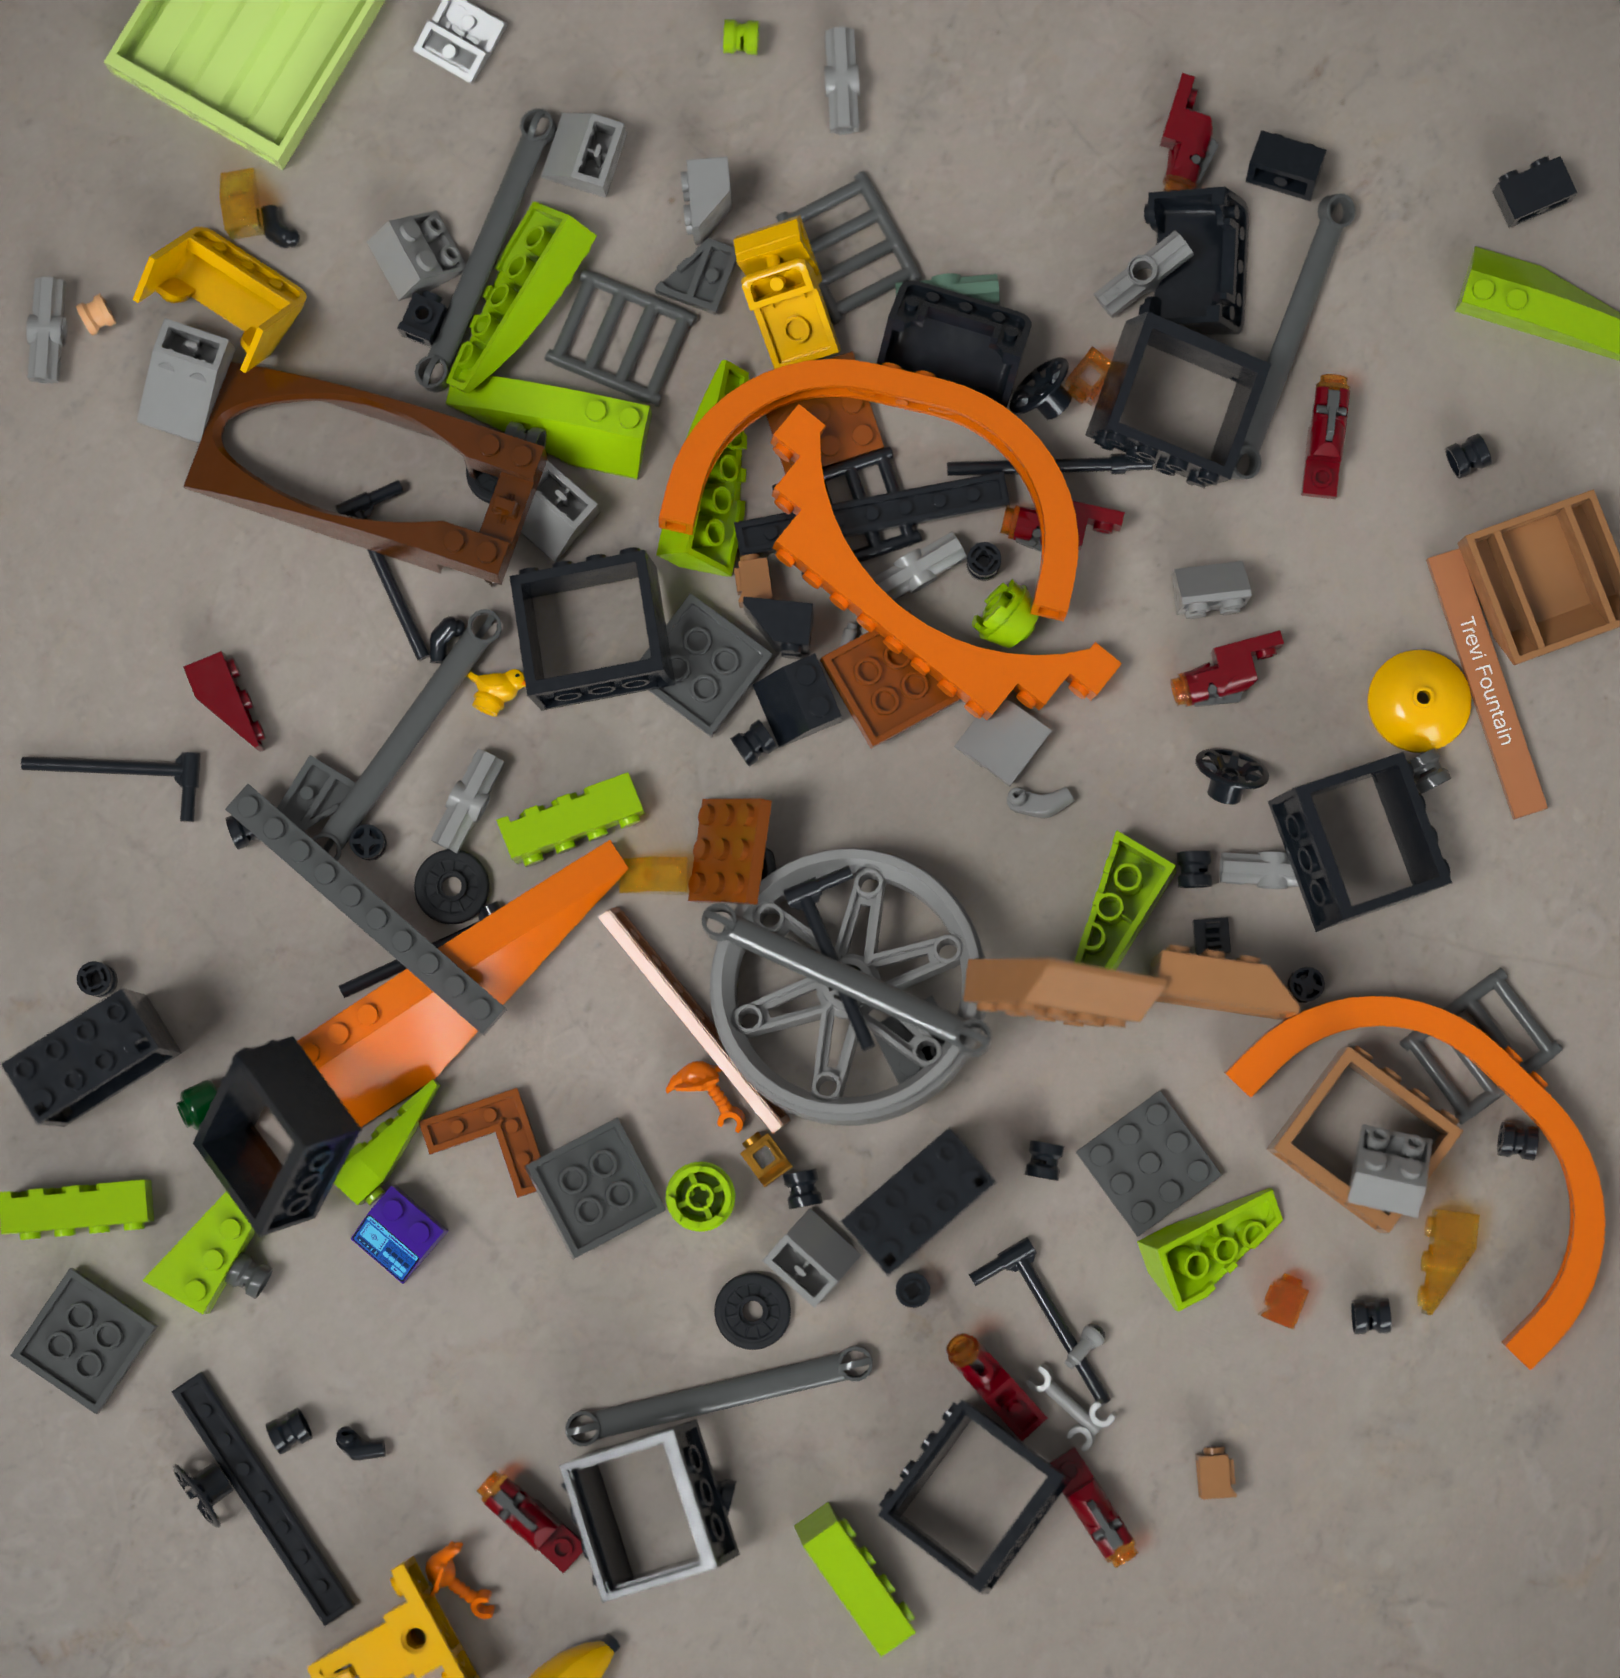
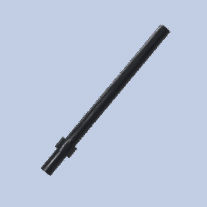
M1111 454V457L1054 459L1062 473L1111 471L1112 475L1125 474L1126 471L1153 470L1152 463L1147 461L1137 463L1125 458V454ZM1008 460L947 462V476L986 475L1004 471V474H1018Z

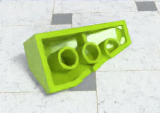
M432 1079L397 1110L396 1113L398 1115L394 1119L390 1117L376 1127L371 1134L372 1139L368 1143L364 1141L360 1144L359 1142L351 1149L334 1184L356 1205H363L367 1202L370 1206L385 1192L381 1187L388 1182L419 1126L418 1121L423 1119L441 1086L437 1080Z
M1267 1188L1168 1225L1137 1241L1149 1275L1175 1311L1180 1312L1208 1297L1216 1289L1214 1285L1227 1272L1231 1274L1238 1266L1237 1262L1250 1248L1255 1249L1283 1219L1273 1189Z

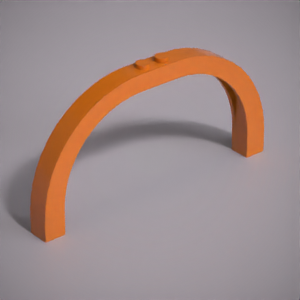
M847 359L809 360L773 369L743 383L709 409L689 434L673 464L659 515V528L693 535L706 482L723 451L746 427L780 407L812 398L848 397L952 421L973 431L997 448L1012 464L1029 490L1040 523L1042 540L1040 570L1030 614L1064 622L1068 613L1078 563V528L1071 494L1061 470L1039 437L1010 410L978 391L961 384L936 378L931 372L920 370L914 373L902 370L899 365L893 363L879 365Z
M1362 996L1329 1001L1299 1012V1014L1283 1020L1264 1033L1224 1072L1250 1098L1294 1055L1327 1036L1360 1027H1400L1430 1035L1461 1052L1483 1071L1540 1128L1551 1144L1565 1177L1569 1195L1570 1223L1566 1250L1553 1283L1535 1308L1501 1342L1529 1370H1532L1567 1333L1584 1308L1600 1268L1605 1238L1604 1198L1591 1152L1571 1118L1545 1090L1548 1083L1534 1070L1528 1074L1519 1065L1523 1059L1513 1049L1507 1046L1503 1050L1484 1032L1466 1020L1441 1008L1404 998Z

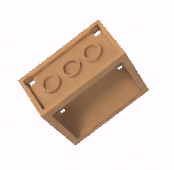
M1348 1046L1339 1049L1266 1150L1378 1233H1389L1402 1214L1385 1210L1383 1212L1380 1209L1347 1202L1349 1186L1293 1146L1291 1142L1347 1066L1440 1134L1431 1147L1428 1179L1462 1134L1463 1130L1456 1126L1459 1120L1444 1109L1439 1111L1428 1105L1430 1099L1416 1088L1410 1090L1400 1085L1399 1082L1402 1078L1387 1067L1382 1069L1371 1063L1373 1057L1359 1046H1355V1048Z

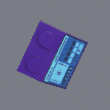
M391 1185L368 1212L350 1239L404 1284L449 1230L398 1186Z

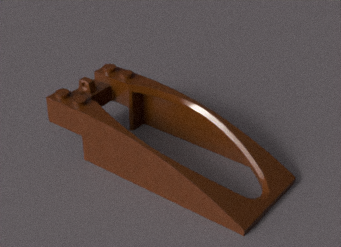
M230 363L183 485L185 489L440 574L443 566L502 585L548 459L544 446L443 413L367 391L255 366L245 374L240 370L241 363ZM323 401L442 440L463 456L471 477L475 479L478 471L499 477L479 532L442 520L389 522L361 519L308 504L278 490L248 471L226 451L222 441V434L225 431L224 427L229 420L237 415L255 408L290 402Z

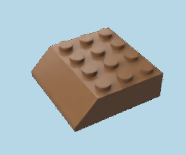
M1594 489L1468 534L1457 543L1493 637L1514 666L1620 627V554Z
M1169 945L1166 950H1162L1151 959L1149 976L1166 979V987L1155 1002L1277 1020H1285L1299 1014L1300 1006L1270 966L1260 964L1261 958L1240 955L1236 960L1225 959L1226 953L1204 950V953H1201V955L1189 954L1190 948Z
M1050 958L968 959L963 1001L976 1003V1010L1003 1011L1006 1012L1005 1015L1015 1017L1033 1016L1035 1017L1034 1020L1045 1022L1062 1021L1063 1025L1084 1027L1086 1025L1092 1027L1110 1026L1125 1028L1126 1022H1141L1166 987V979Z

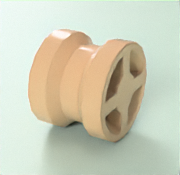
M100 293L95 295L93 301L88 304L80 303L76 305L83 323L92 336L97 334L101 327L116 324L110 308Z

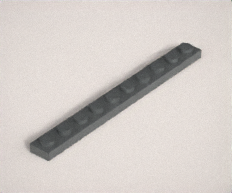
M247 784L226 807L225 810L482 1035L485 1036L507 1009L250 784Z

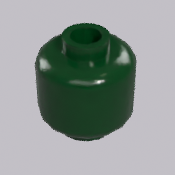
M202 1081L184 1089L180 1093V1101L176 1103V1106L187 1128L192 1126L195 1130L199 1131V1126L203 1122L210 1108V1103L215 1098L219 1089L212 1081Z

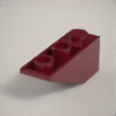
M220 651L183 666L195 698L258 751L265 750L261 741L266 739V735L259 720L253 722L249 709L254 708L246 688L241 690L236 678L240 677L241 673L233 657L228 659L227 655Z

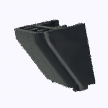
M1225 186L1148 193V204L1144 207V219L1157 232V244L1176 230L1187 242L1194 255L1161 280L1159 287L1154 291V296L1147 297L1144 304L1140 305L1139 315L1151 312L1198 333L1240 334L1244 327L1249 212L1246 202Z
M906 281L900 286L889 313L877 364L893 363L899 365L902 370L914 373L920 370L931 372L936 378L964 385L988 396L1007 408L1032 322L1029 317L1019 311L920 281Z

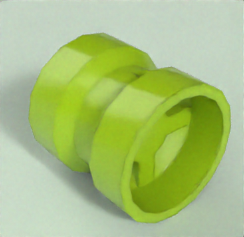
M725 19L723 53L734 54L736 51H744L748 55H757L759 21L748 20L746 23H738L735 19Z

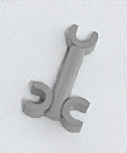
M1042 1364L1037 1370L1044 1375L1045 1382L1039 1383L1033 1377H1030L1026 1382L1027 1386L1032 1391H1044L1079 1422L1069 1430L1067 1438L1071 1439L1076 1433H1083L1086 1436V1442L1081 1447V1450L1083 1452L1087 1451L1094 1443L1095 1435L1102 1427L1110 1426L1116 1419L1117 1413L1113 1411L1107 1418L1099 1416L1098 1408L1104 1402L1102 1399L1096 1400L1088 1413L1053 1381L1052 1369L1048 1365Z

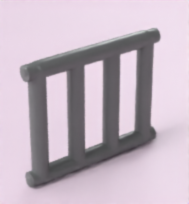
M865 171L855 175V181L789 215L787 212H783L776 216V219L780 222L800 215L802 222H805L862 193L870 210L809 241L813 253L816 254L876 222L886 237L884 241L821 273L823 280L820 282L819 288L833 324L840 322L843 319V314L895 288V283L913 280L920 281L922 278ZM892 251L894 252L902 269L838 302L835 301L827 286L828 284Z
M583 269L580 274L581 287L553 350H548L544 358L545 361L657 407L660 406L662 401L660 391L689 325H694L697 315L595 272ZM595 288L612 294L613 297L585 362L567 356L566 353ZM627 300L644 307V311L616 375L597 367ZM659 313L676 320L649 385L645 388L628 380L655 317Z
M1499 968L1443 1010L1456 1016L1467 1010L1482 1031L1503 1050L1507 1046L1513 1049L1478 1002L1479 999L1495 989L1540 1049L1539 1052L1527 1061H1522L1519 1064L1530 1074L1533 1070L1537 1071L1552 1060L1563 1049L1556 1041H1550L1505 981L1508 978L1505 971ZM1412 1031L1400 1041V1045L1406 1051L1411 1050L1457 1111L1455 1117L1459 1120V1124L1462 1125L1469 1119H1472L1505 1094L1472 1061L1453 1048L1485 1091L1470 1103H1467L1422 1043L1430 1035Z

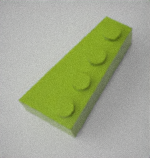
M626 772L583 789L584 794L579 796L577 792L557 797L551 802L552 806L545 808V805H535L524 809L523 813L519 814L520 819L511 822L508 816L497 819V824L511 859L517 865L524 863L525 867H529L543 861V854L556 850L557 854H561L576 848L575 842L588 837L589 842L608 835L607 829L620 824L621 829L639 823V816L644 815L645 812L630 774Z
M1118 830L1115 832L1113 844L1106 860L1088 922L1086 923L1074 963L1111 970H1117L1177 873L1175 864Z
M146 1179L98 1183L96 1185H74L61 1188L29 1189L20 1192H0L1 1234H20V1240L40 1239L42 1231L53 1230L54 1237L76 1235L75 1228L89 1227V1234L110 1232V1225L123 1224L124 1231L145 1229L144 1222L154 1221L152 1181Z
M226 1191L142 1281L202 1315L210 1314L227 1284L225 1279L231 1266L239 1254L246 1251L256 1232Z
M829 1502L794 1525L803 1548L881 1657L916 1633L911 1623L915 1616L904 1601L899 1604L892 1595L896 1589L885 1573L880 1576L873 1568L876 1561L865 1545L861 1548L858 1546L853 1538L857 1535L845 1517L842 1520L839 1518Z

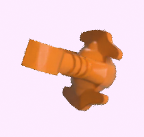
M693 1061L670 1078L666 1087L667 1094L674 1089L676 1091H708V1095L712 1096L711 1099L715 1101L720 1111L717 1121L718 1126L722 1127L725 1119L730 1117L737 1122L735 1132L739 1133L742 1130L746 1120L745 1114L738 1107L732 1106L727 1096L724 1095L723 1090H720L721 1087L717 1084L720 1081L717 1072L722 1070L718 1065H710L704 1061Z
M451 1541L449 1545L432 1555L426 1562L425 1573L428 1580L433 1584L429 1596L433 1598L435 1593H438L439 1588L448 1586V1589L453 1591L454 1594L459 1595L458 1597L464 1598V1601L471 1604V1611L476 1617L481 1619L492 1618L495 1605L487 1606L482 1604L489 1602L492 1595L491 1590L481 1589L476 1592L470 1589L469 1586H465V1583L459 1578H455L456 1568L452 1558L461 1551L463 1543Z

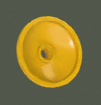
M1410 650L1393 656L1378 669L1369 686L1367 706L1372 724L1388 743L1404 751L1424 753L1433 748L1437 750L1446 746L1462 732L1471 711V692L1464 674L1450 659L1433 651ZM1419 692L1426 693L1429 698L1428 703L1421 704L1417 700V694Z

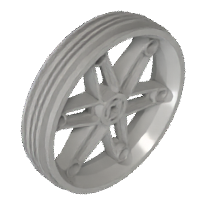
M836 849L815 853L790 862L772 872L760 883L758 904H739L734 910L736 915L762 927H765L763 920L767 915L772 913L780 915L778 924L774 927L765 928L784 937L789 931H792L820 952L811 929L785 912L778 905L786 900L783 890L813 877H816V879L849 865L855 880L836 946L834 947L839 961L881 980L877 968L928 955L930 963L885 982L901 990L961 965L962 995L958 1016L966 1020L975 1018L984 1022L986 1012L976 1010V1003L963 1001L968 959H985L973 922L962 904L941 881L910 861L891 854L865 849ZM866 880H877L879 885L875 891L866 893L861 890V886ZM886 883L907 891L925 903L939 917L950 934L877 953ZM861 906L870 907L864 957L857 954H848ZM724 926V929H723L722 932H725V931L728 930L729 928L726 927V926ZM727 940L718 941L710 975V999L716 1030L723 1047L736 1068L753 1088L770 1102L791 1114L822 1124L839 1126H859L893 1119L914 1110L942 1091L954 1079L969 1058V1056L960 1052L957 1045L945 1041L944 1045L941 1046L928 1032L898 1019L915 1036L909 1043L868 1014L874 1007L856 1000L869 1031L922 1069L908 1080L885 1091L858 1097H842L858 1039L851 1023H849L837 1068L828 1067L834 1016L841 1019H849L838 992L807 977L738 1008V976L746 949ZM945 945H954L958 949L956 955L950 959L940 957L939 952ZM816 990L821 1005L771 1018L768 1010ZM746 1015H758V1023L754 1027L748 1029L742 1027V1020ZM820 1020L812 1092L788 1082L771 1070L756 1054L748 1039ZM971 1027V1028H969V1029H972V1030H974V1031H976V1032H978V1033H981V1029H980V1028H976V1027ZM964 1034L960 1036V1042L963 1046L974 1049L977 1043L976 1039ZM923 1047H935L937 1049L935 1058L930 1061L919 1059V1052ZM834 1081L837 1083V1088L832 1095L823 1096L819 1093V1088L824 1082Z

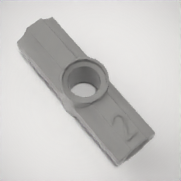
M834 27L825 30V52L827 56L825 89L826 97L829 98L830 133L846 135L859 131V107L857 96L860 95L859 67L856 65L854 29Z
M1175 230L1144 255L1132 258L1124 271L1104 285L1094 295L1104 310L1114 318L1142 295L1155 291L1159 287L1161 280L1190 259L1194 253L1183 237ZM1147 268L1153 271L1152 275L1146 280L1135 278L1141 269Z
M54 277L35 278L32 314L28 316L26 329L27 341L30 345L28 379L30 381L46 384L59 382L61 346L65 345L67 339V321L64 316L66 282L63 279Z
M950 532L921 550L918 548L905 554L894 562L893 567L879 573L872 579L895 601L909 592L915 593L928 586L937 579V575L961 563L967 558V555L953 532Z
M478 748L462 781L459 780L455 784L446 802L447 809L431 838L432 842L458 854L474 822L477 823L489 803V793L505 764L503 760Z
M1221 853L1220 883L1251 884L1264 889L1299 887L1287 853Z

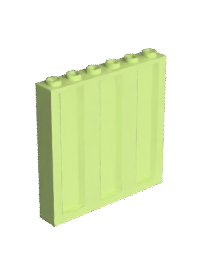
M141 0L104 60V63L109 71L283 170L386 0Z

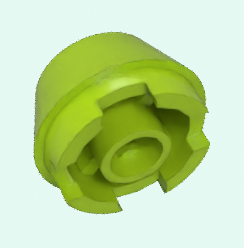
M1011 579L1009 587L1002 583L985 599L984 602L987 605L982 617L975 615L972 620V627L980 633L981 639L1005 648H1012L1031 635L1039 616L1030 614L1033 598L1027 587L1019 585Z
M692 1162L682 1166L671 1177L666 1189V1204L673 1219L682 1227L697 1232L709 1231L722 1225L731 1215L735 1205V1189L731 1178L719 1166L709 1162Z

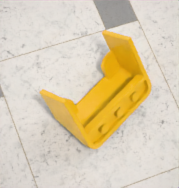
M194 227L149 256L132 300L139 303L154 292L160 294L164 300L170 303L184 302L191 297L244 331L240 344L247 354L240 370L246 374L273 353L301 312L307 296L302 288L218 233L205 227Z

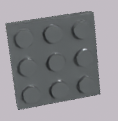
M690 593L666 625L675 685L648 691L712 738L771 660L773 654ZM648 648L640 660L651 658L650 648Z
M1161 1091L1152 1095L1075 1152L1137 1237L1222 1176Z
M618 1117L524 1166L572 1259L583 1255L666 1210Z
M69 1268L10 1356L93 1413L99 1414L158 1326L74 1268Z

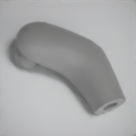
M1016 787L1011 789L1007 796V804L1012 811L1037 818H1050L1075 802L1067 787L1044 795L1031 793Z

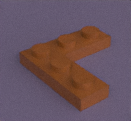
M514 1088L418 1121L430 1155L496 1132L517 1198L537 1192L524 1166L541 1158V1154L519 1088Z

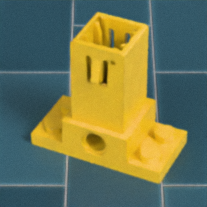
M414 1556L390 1570L393 1575L390 1578L393 1589L399 1597L404 1595L406 1600L384 1614V1622L323 1655L307 1667L311 1678H355L357 1675L359 1678H404L411 1673L416 1678H420L441 1665L444 1669L441 1673L442 1678H480L436 1596L434 1595L433 1598L429 1596L431 1587ZM415 1628L423 1630L426 1640H421L416 1636ZM348 1664H352L351 1666H349V1667H347V1668H345V1669H343V1670H341V1671H339V1672H335L336 1670H338V1669H340V1668H342V1667H344V1666H346V1665H348Z

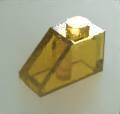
M248 168L220 173V204L224 230L230 239L235 240L265 235L255 169Z
M651 856L623 858L629 870L620 878V894L688 895V857Z

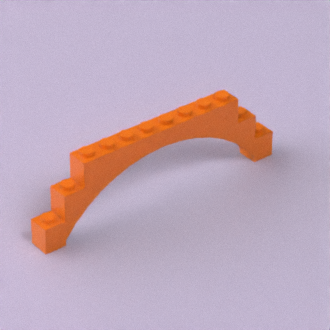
M800 404L797 405L773 434L770 442L774 446L773 451L781 459L787 462L790 460L794 462V465L775 486L771 495L775 498L774 503L786 514H791L792 512L796 515L773 546V549L777 551L776 557L788 567L793 565L804 573L802 577L809 585L816 589L819 587L823 588L831 595L829 599L834 605L844 611L848 608L858 616L856 621L869 632L874 630L885 638L883 643L890 650L897 654L900 652L904 653L912 660L910 664L916 671L925 676L930 674L938 681L937 686L941 691L950 697L956 695L966 703L964 708L978 719L983 717L988 720L1012 690L1018 693L1016 698L1023 705L1030 709L1035 707L1038 710L1048 702L1064 680L1069 683L1068 688L1081 699L1087 697L1091 701L1098 695L1122 663L1096 642L1086 650L1050 655L1013 654L985 649L952 638L928 626L903 609L882 590L859 563L846 542L833 514L825 487L821 463L820 436L826 425Z

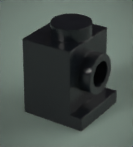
M424 290L422 295L413 293L404 317L397 327L401 336L431 348L447 311L446 306L441 303L443 298ZM422 309L429 311V315L425 319L417 318L419 311Z

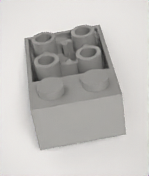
M164 318L153 348L137 422L200 443L236 350L230 340Z

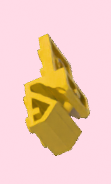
M798 215L736 236L733 239L736 261L745 274V277L741 280L742 289L750 311L753 310L774 369L838 353L841 348L819 288V284L823 279L801 216Z

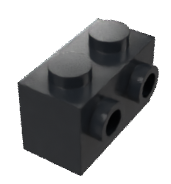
M1261 130L1249 163L1245 182L1311 201L1322 171L1327 150L1310 143L1299 142L1277 133Z
M1548 156L1540 158L1530 164L1531 169L1521 173L1518 170H1512L1498 178L1500 182L1497 183L1492 192L1509 228L1570 203L1576 196L1577 190L1561 156L1552 160Z

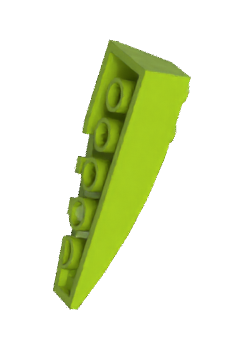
M533 201L498 258L494 269L499 273L493 286L487 285L482 297L487 300L480 315H474L470 324L471 339L469 342H464L461 345L446 383L469 394L493 374L525 342L546 317L565 288L573 280L575 271L583 258L590 252L591 245L597 235L572 216Z
M1477 246L1474 247L1455 312L1620 361L1619 311L1540 265Z
M721 360L704 394L687 438L709 409L725 395L749 381V372L728 360ZM744 430L723 451L710 473L701 498L693 535L662 529L656 553L657 556L681 568L725 577L732 576L738 548L734 522L743 521L745 515V501L741 500V483L746 482V469L741 468L742 449H747V435H745Z
M489 376L469 394L450 386L446 405L485 424L487 423L503 433L511 421L521 423L529 430L533 427L546 430V453L561 459L562 462L571 466L638 480L652 418V411L648 405L552 385L497 376Z

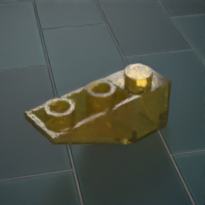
M1432 1209V1216L1427 1215L1424 1235L1429 1237L1428 1251L1423 1250L1421 1257V1271L1426 1272L1424 1286H1419L1417 1294V1306L1422 1307L1421 1314L1432 1315L1475 1252L1480 1214Z

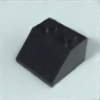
M743 597L745 615L772 648L777 652H782L781 657L802 659V654L810 655L814 616L813 603Z
M815 653L783 666L753 684L755 693L779 748L842 722V715Z

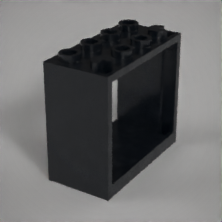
M1151 312L1143 313L1125 322L1085 436L1094 439V443L1100 445L1102 449L1112 451L1116 448L1125 452V458L1137 463L1150 462L1156 465L1155 470L1162 474L1175 476L1176 473L1186 477V483L1191 486L1196 485L1205 489L1206 486L1217 485V483L1231 480L1271 364ZM1147 345L1236 382L1210 460L1120 423Z
M637 547L621 550L619 555L606 557L605 554H595L586 557V561L583 562L559 561L552 564V568L539 570L537 567H529L519 570L517 575L509 576L527 696L541 711L675 685L657 567L645 550H640ZM639 578L651 658L544 679L532 598Z
M1404 752L1295 787L1268 801L1315 932L1420 897L1452 883L1449 864L1442 857L1438 846L1437 832L1429 822L1425 811L1426 803L1424 797L1418 792L1413 779V767L1406 760ZM1372 777L1412 886L1352 906L1312 797Z
M121 988L1 1063V1066L36 1124L65 1127L174 1059L182 1052L147 995ZM70 1106L73 1114L65 1118L61 1111Z
M294 1036L277 1041L273 1039L266 1044L253 1048L245 1047L234 1054L229 1069L221 1080L216 1096L211 1101L210 1108L199 1126L200 1129L193 1144L257 1235L261 1237L316 1218L362 1129ZM265 1104L294 1143L283 1165L255 1127Z
M948 1128L841 1222L884 1273L889 1276L995 1184L996 1181L954 1132ZM977 1177L984 1182L979 1187L972 1182ZM891 1252L896 1259L888 1265L884 1258Z
M961 1400L959 1404L953 1402L950 1408L945 1411L942 1416V1420L945 1423L937 1433L932 1431L926 1437L920 1447L924 1452L916 1462L910 1460L902 1470L900 1477L903 1481L895 1491L892 1488L889 1489L883 1496L884 1498L879 1504L882 1510L878 1516L977 1592L989 1594L1072 1479L972 1404ZM971 1420L1047 1476L978 1572L903 1516V1513Z
M697 1419L586 1453L559 1465L564 1480L561 1485L568 1492L572 1505L570 1508L571 1517L574 1524L579 1527L582 1537V1552L584 1557L590 1562L593 1571L592 1583L593 1586L597 1585L602 1603L716 1569L740 1555ZM663 1443L699 1556L633 1576L598 1464Z

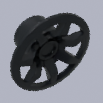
M1062 357L1054 358L1041 364L1028 374L1011 397L1009 403L1010 411L1020 415L1036 408L1047 420L1054 419L1064 412L1072 400L1070 393L1061 385L1069 370L1068 361ZM1046 369V377L1043 378L1040 372ZM1033 378L1035 385L1033 387L1026 385Z
M1221 748L1206 749L1199 752L1195 759V764L1200 772L1211 779L1207 790L1208 795L1213 800L1223 804H1238L1241 801L1244 789L1263 787L1269 780V773L1260 762L1237 751ZM1221 754L1231 756L1229 763L1224 762ZM1206 756H1209V758H1210L1211 760L1203 759V758L1206 757ZM1239 759L1247 761L1242 767L1238 766ZM1259 770L1262 775H1260V774H1258V773H1256V772H1254V771Z
M211 1463L194 1477H190L179 1465L175 1464L173 1471L182 1489L185 1490L186 1486L191 1487L185 1491L190 1499L198 1497L200 1500L197 1505L199 1512L212 1526L219 1528L221 1524L213 1506L233 1491L229 1480L215 1463Z

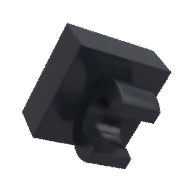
M1228 917L1192 921L1195 955H1201V953H1204V950L1223 953L1231 952Z

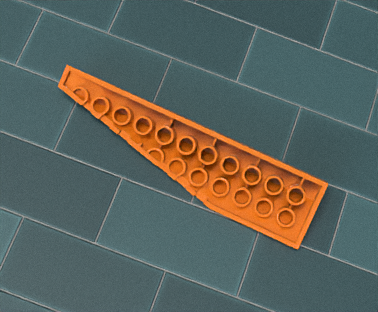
M608 840L438 949L499 1003L504 1005L538 969L548 955L562 943V940L585 918L594 905L629 870V867L612 841ZM405 969L297 1042L362 1128L423 1088L432 1079L435 1080L454 1057L466 1047L465 1045L477 1034L478 1030L413 973Z

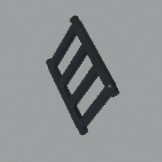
M892 448L878 449L822 468L830 504H833L826 481L845 475L853 500L865 498L867 496L858 470L876 464L878 465L887 493L901 491L890 461L893 458ZM913 525L900 527L901 535L883 541L879 532L868 533L865 535L869 545L853 550V553L860 563L921 542L922 536L918 530L914 531Z

